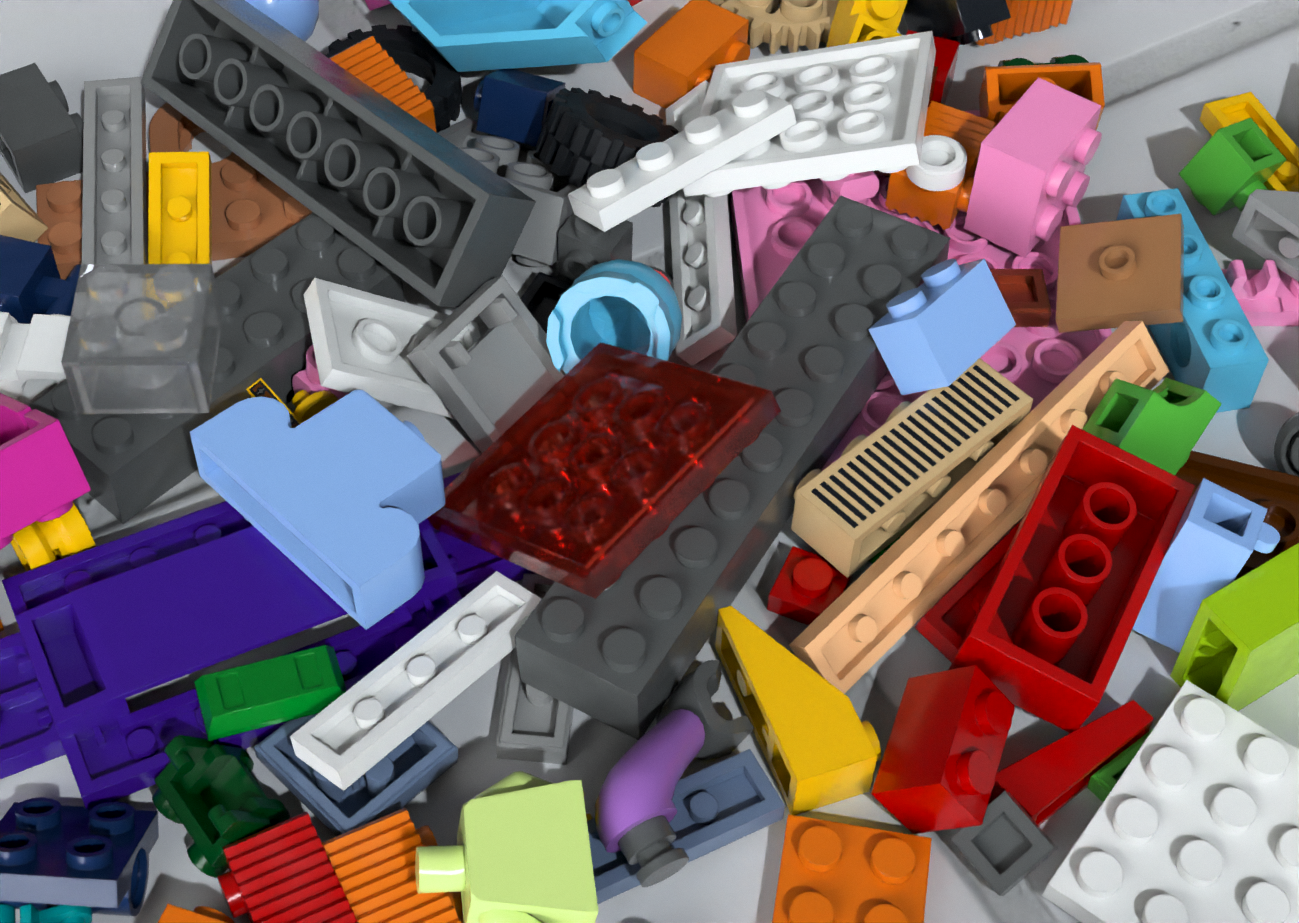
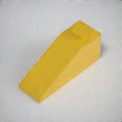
M728 606L718 609L715 648L742 708L754 727L753 732L790 814L798 815L870 792L876 762L881 759L880 743L871 723L867 720L860 721L848 696L734 607Z

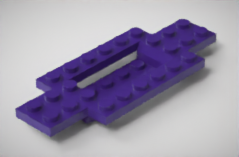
M525 449L443 478L445 505L418 524L425 579L422 588L410 600L395 609L394 613L387 615L367 630L360 625L284 655L323 645L334 647L346 690H348L496 571L516 582L523 579L524 573L537 574L570 561L579 550V541ZM227 501L4 579L2 583L20 632L0 639V779L66 755L86 809L93 808L102 803L115 801L156 784L154 780L171 762L164 750L173 738L184 735L208 739L196 688L132 713H130L126 702L127 697L348 613ZM286 722L216 739L214 742L220 745L247 749L259 744Z

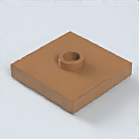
M1181 214L1060 226L1056 323L1059 333L1118 328L1124 321H1143L1145 325L1183 322L1184 224Z

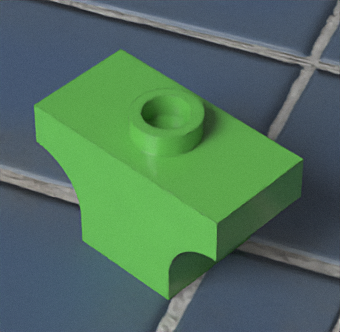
M1116 378L1082 430L1176 475L1178 470L1187 462L1191 450L1222 403L1206 390L1169 378H1165L1153 390Z

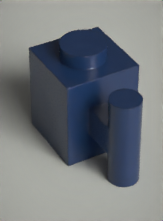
M499 69L486 75L479 83L474 97V110L479 112L476 130L536 147L556 93L564 89L566 83L515 69Z
M0 235V311L9 313L18 323L30 324L33 314L73 316L81 304L82 265H75L67 279L63 280L60 278L51 246Z

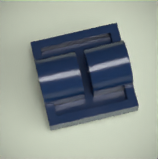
M45 797L14 802L0 820V904L10 905L15 909L32 904L39 911L58 905L86 906L92 908V914L137 916L142 908L147 890L149 853L159 838L158 811L134 810L131 805L122 802H107L86 809L85 806L61 805L59 801Z

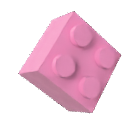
M1038 77L981 143L964 229L1024 258L1040 239L1048 241L1055 233L1061 221L1063 210L1067 205L1075 208L1087 190L1090 176L1084 174L1085 166L1093 158L1101 141L1102 133L1095 130L1101 105Z

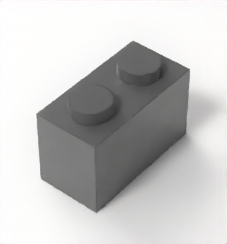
M36 63L0 75V154L25 193L36 190V185L55 183L83 172L84 122L77 112L69 115L68 103L59 83L56 80L48 83Z

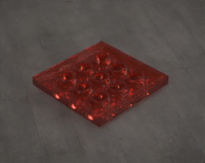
M600 342L444 489L445 505L428 517L434 529L596 599L607 587L614 584L620 578L622 572L653 540L660 537L668 529L670 523L700 493L713 484L715 478L745 447L751 445L759 437L760 432L781 412V409L771 390Z

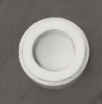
M943 135L924 136L920 164L908 166L906 168L907 176L915 185L926 190H950L959 185L964 178L967 163L966 150L959 142Z

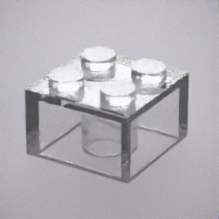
M81 264L61 361L77 414L210 413L223 318L212 264Z

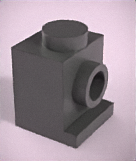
M573 212L558 231V275L555 278L573 284L576 278L593 265L615 259L632 261L633 222L625 220L604 232L574 215Z

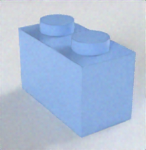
M948 259L932 266L921 275L924 281L923 284L891 299L886 304L889 312L868 329L901 395L950 386L1016 325L985 259L958 265L956 259Z

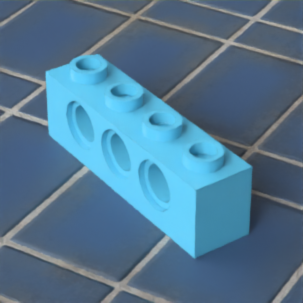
M1178 188L1123 195L1116 220L1172 214L1182 215L1184 224L1183 322L1148 325L1175 381L1206 390L1222 403L1216 413L1250 408L1269 359Z

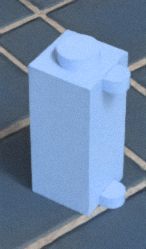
M1203 478L1184 510L1132 630L1180 653L1202 600L1232 583L1252 554L1253 549L1261 553H1270L1280 541L1278 531L1273 526L1263 522L1268 509Z

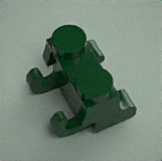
M184 735L176 736L166 746L164 751L171 762L154 780L159 788L152 795V801L163 816L175 823L184 825L194 840L187 848L188 857L204 874L217 878V876L226 872L228 865L222 847L290 819L289 811L284 804L277 799H269L252 776L251 772L254 763L245 749L216 744L214 740L208 741V739Z

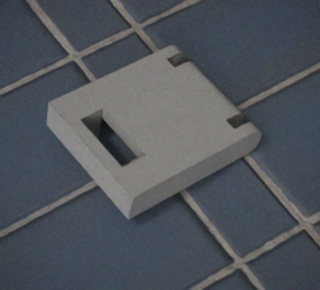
M503 275L486 281L407 355L488 462L525 449L528 454L542 439V434L546 427L553 421L564 417L571 410L568 403L578 401L584 394L583 390L585 388L571 381L562 369L559 372L555 368L546 343L547 334ZM478 315L489 328L468 350L463 347L460 341H451Z

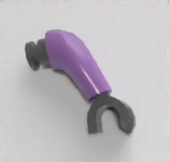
M720 660L704 662L683 679L674 690L672 697L661 708L656 718V725L645 733L608 772L596 800V830L606 852L622 851L629 864L639 863L641 869L636 874V877L642 887H649L669 878L682 869L689 861L684 848L674 849L671 844L676 839V834L669 824L677 814V808L672 801L675 787L688 765L695 757L715 759L731 754L754 729L747 715L727 720L720 716L713 706L711 697L719 689L722 675Z

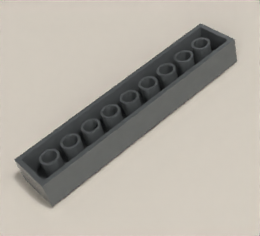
M844 196L839 197L516 633L515 641L522 682L637 740L645 734L716 628L718 609L731 606L792 515L795 504L793 496L800 481L809 472L815 469L822 470L888 372V368L868 329L889 312L886 304L891 299L903 292L918 288L924 283L921 275L927 269L948 259L950 237Z

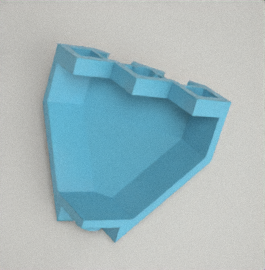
M389 0L409 24L457 72L608 62L648 23L632 8L628 0Z

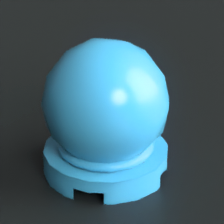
M615 259L593 265L576 278L572 286L561 295L556 307L548 318L546 343L555 368L559 372L562 369L571 381L585 388L583 390L585 394L592 397L615 400L640 393L660 375L680 339L682 313L671 284L658 272L643 263Z

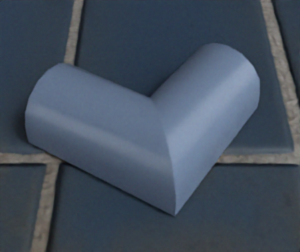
M317 714L287 721L254 747L258 760L335 836L402 809L456 764L459 757L458 748L427 721L343 791L295 756L290 736Z

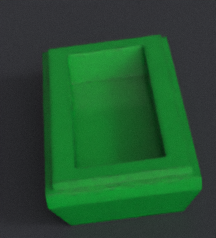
M328 645L202 675L194 681L208 741L320 713L347 691L334 647Z

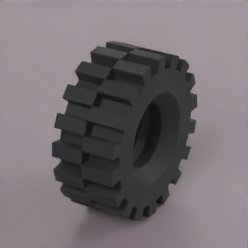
M564 88L559 93H556L535 149L537 153H540L539 158L543 163L552 164L550 170L558 176L566 175L570 177L569 182L580 188L587 184V180L593 174L606 169H614L636 157V153L642 147L651 143L663 142L678 134L679 131L671 125L662 124L663 119L657 115H648L643 112L644 108L636 104H632V106L622 102L621 98L610 95L608 98L604 97L599 91L591 89L586 93L581 88H571L570 91ZM669 196L652 205V207H660L661 203L665 204Z

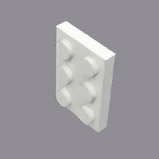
M313 279L304 293V300L320 385L322 387L344 393L363 390L376 400L455 419L407 356L450 316L449 314L322 279ZM470 322L451 341H460L463 347L468 350L481 337L477 322Z

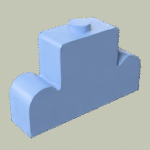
M354 390L294 428L291 425L289 411L283 403L274 398L262 396L247 398L235 403L189 432L200 477L365 630L410 600L422 588L425 575L418 524L440 510L446 503L441 455L425 441L423 435L414 424L406 420L401 422L367 392Z

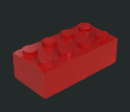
M1072 425L1049 463L948 670L977 665L1014 705L1068 733L1079 730L1102 699L1195 485Z

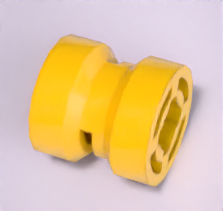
M74 503L68 512L58 518L45 522L35 521L15 532L13 540L10 542L25 571L96 547L91 532Z

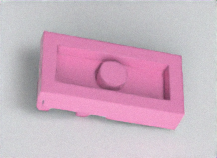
M1233 260L1230 262L1228 269H1221L1251 326H1299V282L1277 268L1274 260H1265L1262 270L1245 269L1243 260Z

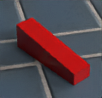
M1134 700L1079 728V730H1075L998 771L989 803L994 801L1004 791L1010 792L1040 826L1087 788L1093 774L1148 733L1154 718Z

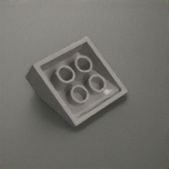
M466 118L438 132L443 138L536 201L512 254L516 255V260L532 267H547L558 261V231L573 213L568 194L579 188L569 182L570 177L566 175L558 176L550 170L552 164H545L539 158L540 153L536 152L535 146L477 131L478 120Z

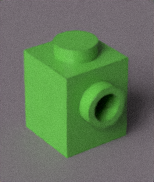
M1251 118L1219 129L1180 171L1179 175L1191 188L1194 198L1215 216L1234 207H1237L1239 211H1243L1249 195L1256 189L1268 190L1264 183L1287 159Z

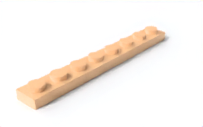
M1124 321L789 644L795 655L845 694L1024 516L1049 463L1070 427L1074 425L1080 429L1084 428L1116 378L1151 390L1169 372L1144 322Z

